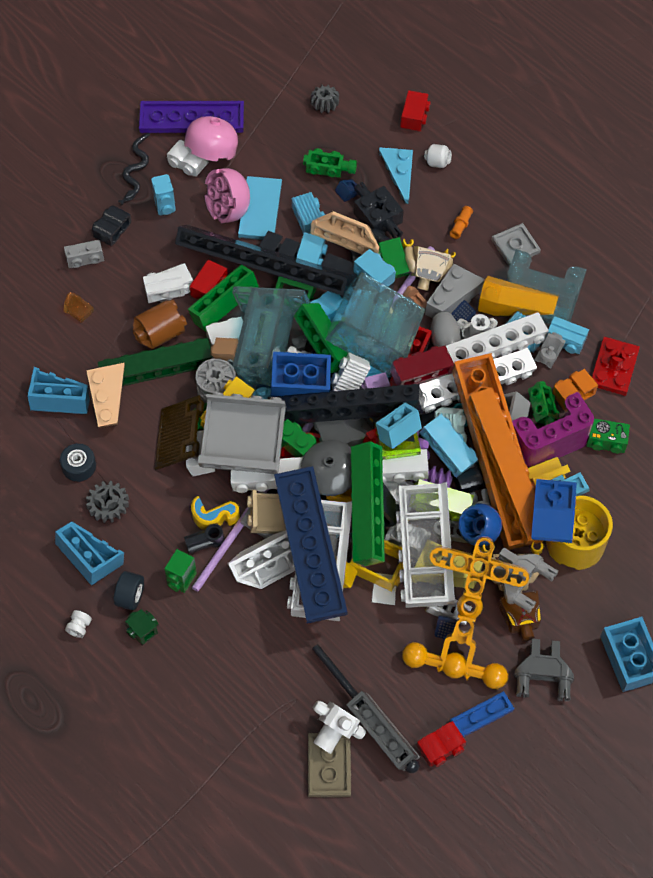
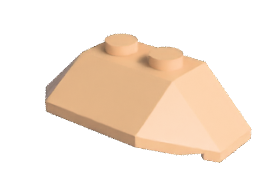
M334 211L313 220L311 223L310 234L360 254H364L369 249L374 253H379V246L371 228L364 223Z

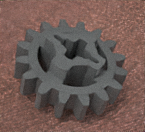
M102 481V486L100 487L97 484L94 485L96 490H89L90 496H86L88 502L86 506L90 515H95L97 521L102 518L103 523L107 519L114 522V517L121 519L120 513L126 514L125 508L129 507V497L126 494L125 488L120 489L119 483L113 486L112 481L108 485Z

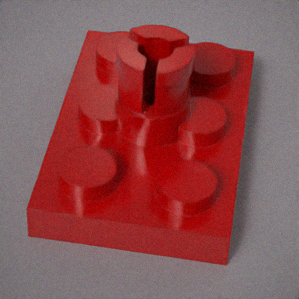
M604 337L592 376L598 384L597 388L626 396L640 346Z

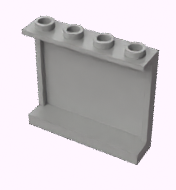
M213 392L212 395L206 394L208 401L201 455L198 458L199 466L202 468L278 474L286 411L285 401L277 397H271L268 400L262 399L261 396L246 398L240 394H231V396H224L223 393Z

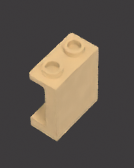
M252 490L251 495L247 496V508H250V514L247 516V526H251V533L276 534L285 531L286 527L278 494L257 493V490Z

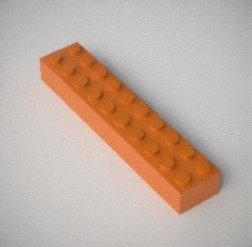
M492 353L455 361L452 373L491 505L497 510L502 520L500 536L503 546L507 550L532 545V543L527 545L524 543L468 403L470 394L492 387L494 393L497 392L499 395L501 410H504L507 415L506 423L508 428H511L514 432L515 439L513 440L515 445L519 446ZM544 540L535 541L534 544L543 542Z

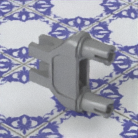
M503 548L499 553L500 561L526 568L529 572V579L533 573L538 572L552 582L554 580L553 577H556L558 570L543 562L544 559L540 555L527 554L517 556L506 548ZM499 566L494 569V573L498 577L504 576L506 573ZM509 568L507 579L511 580V575L516 576L519 582H521V579L526 578L523 576V572H519L518 575L512 574L513 569ZM501 583L507 603H515L528 613L532 611L536 602L521 593L524 586L517 587Z

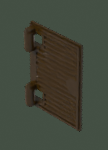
M200 395L161 409L155 470L199 457L200 443L197 441L198 421L204 410V402L201 400ZM195 404L196 409L190 411V406ZM192 445V450L186 452V446Z

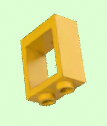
M384 539L385 553L399 559V550H402V547ZM353 558L350 562L358 571L357 576L391 592L395 586L398 587L401 583L400 570H404L403 562L399 563L391 580L361 567L360 564L354 563Z

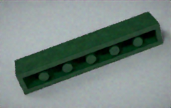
M199 338L191 342H181L169 347H159L155 350L141 351L137 354L123 355L119 358L104 359L98 362V367L125 363L122 386L197 370L203 362L213 359V356L211 355L208 338Z

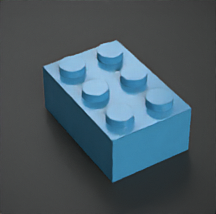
M639 617L605 627L600 638L622 692L652 684L653 641L643 618Z

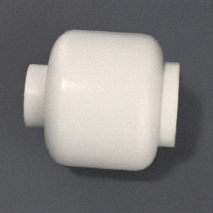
M432 144L425 151L424 155L428 165L437 168L446 167L447 164H450L452 157L451 150L447 146Z

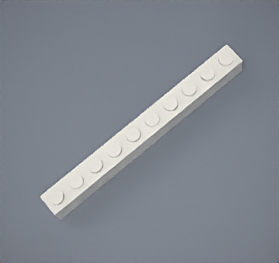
M427 449L382 452L383 483L386 481L400 483L405 480L418 481L419 479H429ZM303 457L280 459L278 473L301 469ZM329 460V461H327L326 463H327V464H332L333 461H332V460ZM231 470L233 491L244 493L248 490L266 491L267 489H277L274 474Z

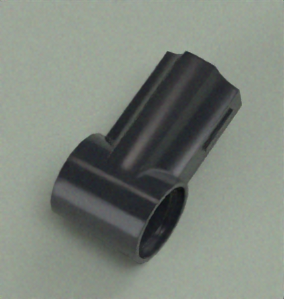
M211 524L205 530L184 537L190 554L209 547H220L225 540L223 530L218 524ZM214 533L219 534L217 538L210 537Z

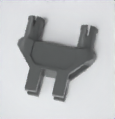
M532 639L530 643V656L514 671V677L517 679L516 696L521 697L523 689V698L529 697V680L554 681L558 683L557 700L562 701L564 698V701H570L571 683L574 681V674L560 657V641L551 642L550 655H540V639Z

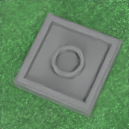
M523 223L498 233L491 238L508 266L535 256L541 251Z

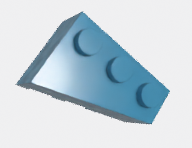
M34 367L28 392L30 410L87 414L90 401L87 384L69 378L62 379L56 377L54 373L50 372L48 374Z

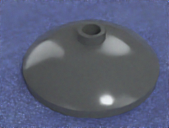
M335 440L322 441L312 446L305 453L301 469L313 466L320 495L335 496L352 488L351 447ZM329 460L333 461L332 464H327L326 462Z

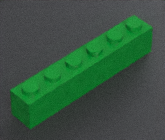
M370 441L351 446L352 557L354 563L363 566L385 562L382 446Z

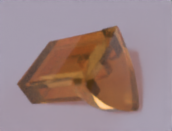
M68 293L64 302V312L66 314L69 313L81 323L94 312V308L76 293Z

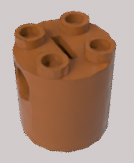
M173 299L170 301L166 300L134 317L133 334L139 343L147 346L150 350L185 332L186 319L183 315H179L177 304Z

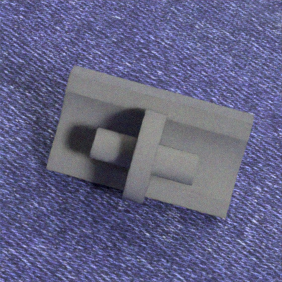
M552 332V334L548 333L535 361L544 363L549 368H552L565 344V340L562 339L563 337L555 332Z

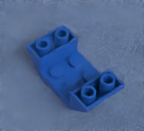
M536 479L531 539L572 543L577 482Z

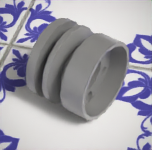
M210 359L198 367L196 371L197 394L200 395L204 403L208 401L206 394L212 395L213 392L224 393L225 390L223 388L229 380L233 381L236 377L233 366L228 361L222 359Z

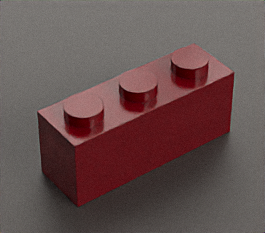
M446 345L441 347L434 346L428 351L416 352L410 357L397 358L392 362L390 372L397 386L420 384L451 374L455 364Z

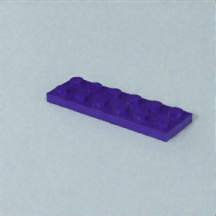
M141 101L139 131L140 133H186L189 125L194 120L200 117L212 116L230 123L236 130V133H243L244 101Z

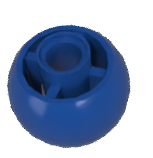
M477 503L467 507L459 519L458 525L461 536L467 543L474 546L477 540L483 536L491 538L493 542L496 541L502 531L500 515L497 510L487 504ZM487 541L479 543V547H482L484 544L485 546L490 545Z

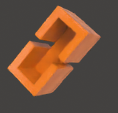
M583 369L579 372H573L569 379L556 382L552 393L555 395L557 403L566 412L565 400L569 395L579 392L585 401L595 395L598 384Z

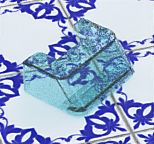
M516 249L506 281L559 296L554 314L540 316L548 324H551L554 316L571 322L587 269L570 267L566 272L565 278H559L529 269L532 260L531 256L527 252Z

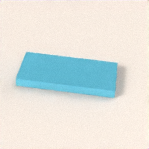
M247 176L246 181L250 190V204L247 212L240 219L238 238L263 240L268 231L275 233L282 179Z

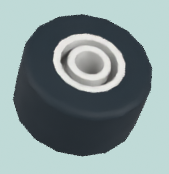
M78 443L66 447L60 455L63 474L72 481L80 482L87 480L96 470L94 453L89 446Z
M127 571L120 575L114 592L115 606L129 610L137 608L144 589V577L142 575Z

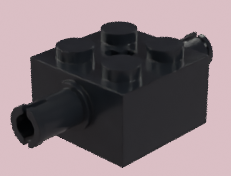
M360 182V185L358 183L354 188L361 197L354 201V215L361 223L368 225L371 230L388 231L393 239L402 237L403 232L399 229L398 225L403 223L404 210L386 187L382 186L370 192L363 182Z

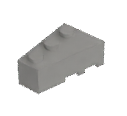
M453 264L428 300L425 315L433 319L440 312L452 313L464 300L469 303L472 298L481 294L485 279Z

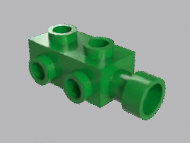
M316 148L313 151L309 150L308 155H304L303 165H306V173L340 178L342 171H347L348 174L356 173L357 160L350 159V161L344 160V155L337 151L326 153Z
M544 381L535 383L534 386L528 389L529 401L534 412L533 417L537 423L546 426L559 420L560 413L556 409L555 395L552 393L551 387L547 386Z

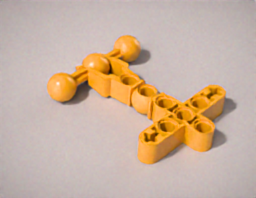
M486 536L480 537L477 540L473 554L443 546L435 547L430 553V560L434 565L468 574L463 595L457 601L458 620L453 633L446 636L441 656L427 652V649L420 643L412 642L406 645L402 651L404 663L411 668H419L424 664L437 667L438 672L443 670L450 678L457 679L464 676L467 680L472 676L482 679L484 684L491 689L502 688L508 681V673L504 666L498 663H492L486 667L472 664L476 648V642L472 639L474 622L483 610L481 593L483 592L486 579L522 587L529 581L528 570L522 566L491 559L494 543L491 538ZM487 541L490 544V550L486 552L481 551L479 543ZM441 551L445 557H448L449 553L453 555L450 559V564H447L448 559L442 558L441 561H437V557L434 554ZM456 556H462L465 559L463 566L455 565L454 558ZM477 561H482L485 564V569L481 572L476 571L474 568V563ZM502 566L506 573L504 576L498 577L495 575L494 569ZM509 568L513 569L512 574L518 575L519 572H523V576L526 578L521 579V582H519L516 576L511 575V580L507 579ZM477 581L481 587L478 591H472L469 588V583ZM472 601L476 608L473 611H467L464 608V603ZM467 621L471 628L463 631L460 629L459 623ZM451 641H457L459 644L466 643L470 646L467 660L459 653L447 655Z

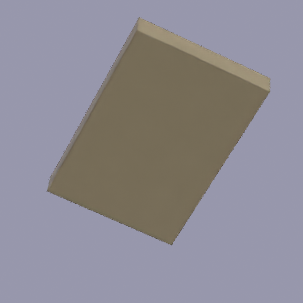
M308 733V797H351L350 739L342 735L330 754L313 743L319 733Z

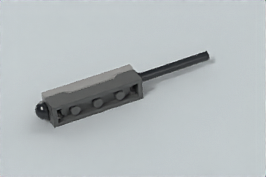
M318 644L315 645L312 650L352 698L346 704L360 720L361 724L398 769L408 773H416L420 767L418 761L420 756L371 696L363 691L358 693Z

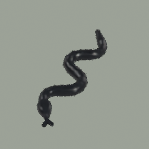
M150 133L137 138L132 145L133 152L142 158V162L128 165L123 171L124 180L134 186V190L128 191L124 199L118 201L119 203L121 202V205H123L124 201L134 199L140 190L138 181L129 174L132 171L145 168L149 163V156L140 150L138 145L148 138Z

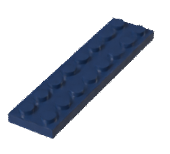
M313 466L274 474L307 624L348 615Z

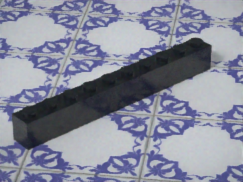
M187 224L178 227L175 241L177 245L342 296L350 292L354 275Z

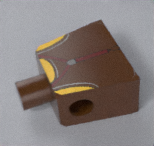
M538 591L522 593L536 602L530 613L515 603H507L505 597H500L498 606L511 633L521 632L523 641L534 639L533 629L539 628L541 622Z

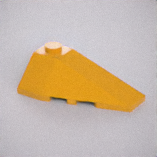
M487 276L480 295L478 311L493 316H513L516 311L523 315H532L537 312L540 315H553L559 296Z

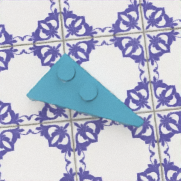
M380 147L379 154L383 157L385 166L389 170L394 184L397 185L400 191L401 198L405 201V204H409L413 150Z

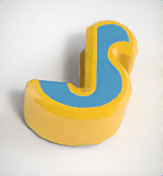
M199 496L195 497L191 504L192 518L195 524L202 530H205L211 524L221 526L224 521H227V525L231 526L239 520V507L235 502L229 501L208 511L205 510Z

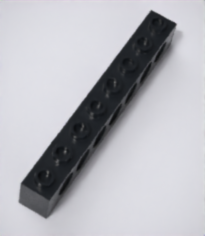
M420 384L274 396L285 401L284 422L288 419L292 423L296 422L297 424L385 417L405 402L417 409L419 414L423 413L424 396Z

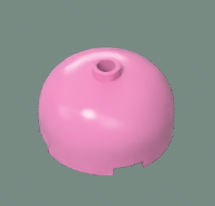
M205 116L194 120L189 125L184 145L192 149V154L206 160L218 161V158L230 160L236 154L238 135L234 127L227 121L217 117Z
M230 168L212 170L205 181V184H208V195H205L208 211L214 220L218 218L221 223L239 220L245 215L250 204V190L247 181L238 171Z

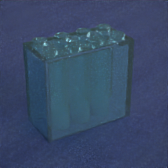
M361 272L345 291L325 340L348 353L368 360L370 366L391 376L392 362L400 357H408L426 309Z

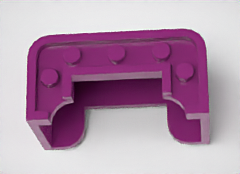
M579 392L571 394L566 398L565 407L568 412L564 414V418L537 429L533 421L527 417H520L512 421L524 463L528 468L555 457H563L583 448L587 444L594 423V416Z

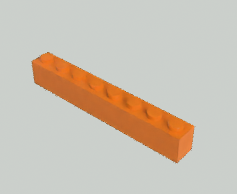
M492 387L470 394L468 403L524 543L527 545L538 541L531 539L536 487L529 480L528 467L526 464H523L521 450L519 446L515 445L513 440L515 439L514 432L511 428H508L506 423L507 415L504 410H501L499 405V395L497 392L494 393Z

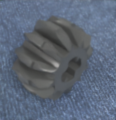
M321 84L320 88L315 87L314 91H312L311 104L314 106L315 111L320 110L321 113L323 111L327 113L330 110L335 111L336 106L339 104V93L335 87L330 88L329 84L327 86Z

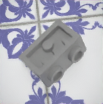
M100 240L64 247L69 268H78L83 265L97 264L104 261Z

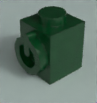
M140 609L137 612H132L125 621L127 634L131 639L136 638L142 646L158 634L157 626L159 624L155 617L147 610L144 612Z

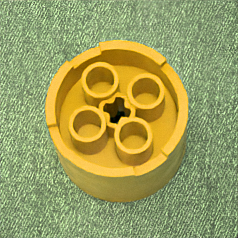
M576 496L572 543L546 541L551 557L560 565L563 564L575 568V570L586 569L595 565L601 559L613 529L612 517L608 509L594 498Z

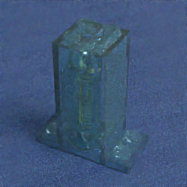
M234 286L232 293L245 316L232 366L239 378L249 386L258 384L271 386L273 352H286L294 315L302 304L310 303L305 290Z

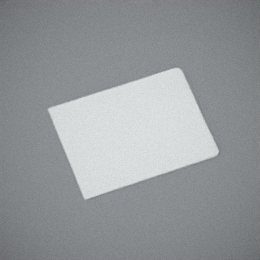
M377 573L390 580L393 576L389 574ZM374 584L372 602L395 605L396 586L391 592Z

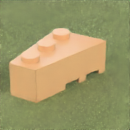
M125 363L87 370L99 428L118 425Z

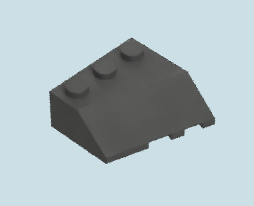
M364 418L313 422L315 430L320 433V442L335 440L343 442L350 447L362 444L366 433L372 430Z

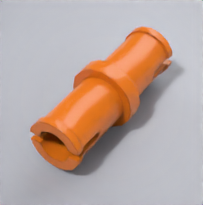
M464 206L460 215L455 218V224L450 231L452 238L459 239L463 230L467 228L468 220L473 214L471 207Z

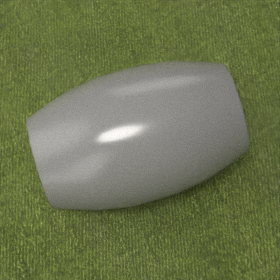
M440 312L433 317L431 323L433 346H447L461 340L459 325L451 313Z

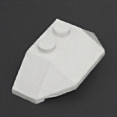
M286 530L276 533L241 551L228 563L237 582L262 589L294 572L292 571L293 558Z

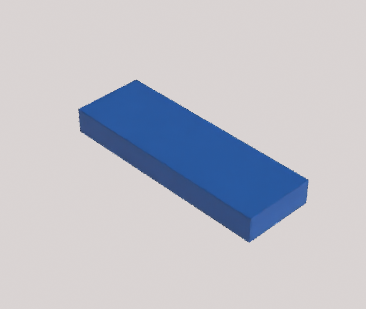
M503 691L450 719V722L453 721L464 738L513 712L514 707Z

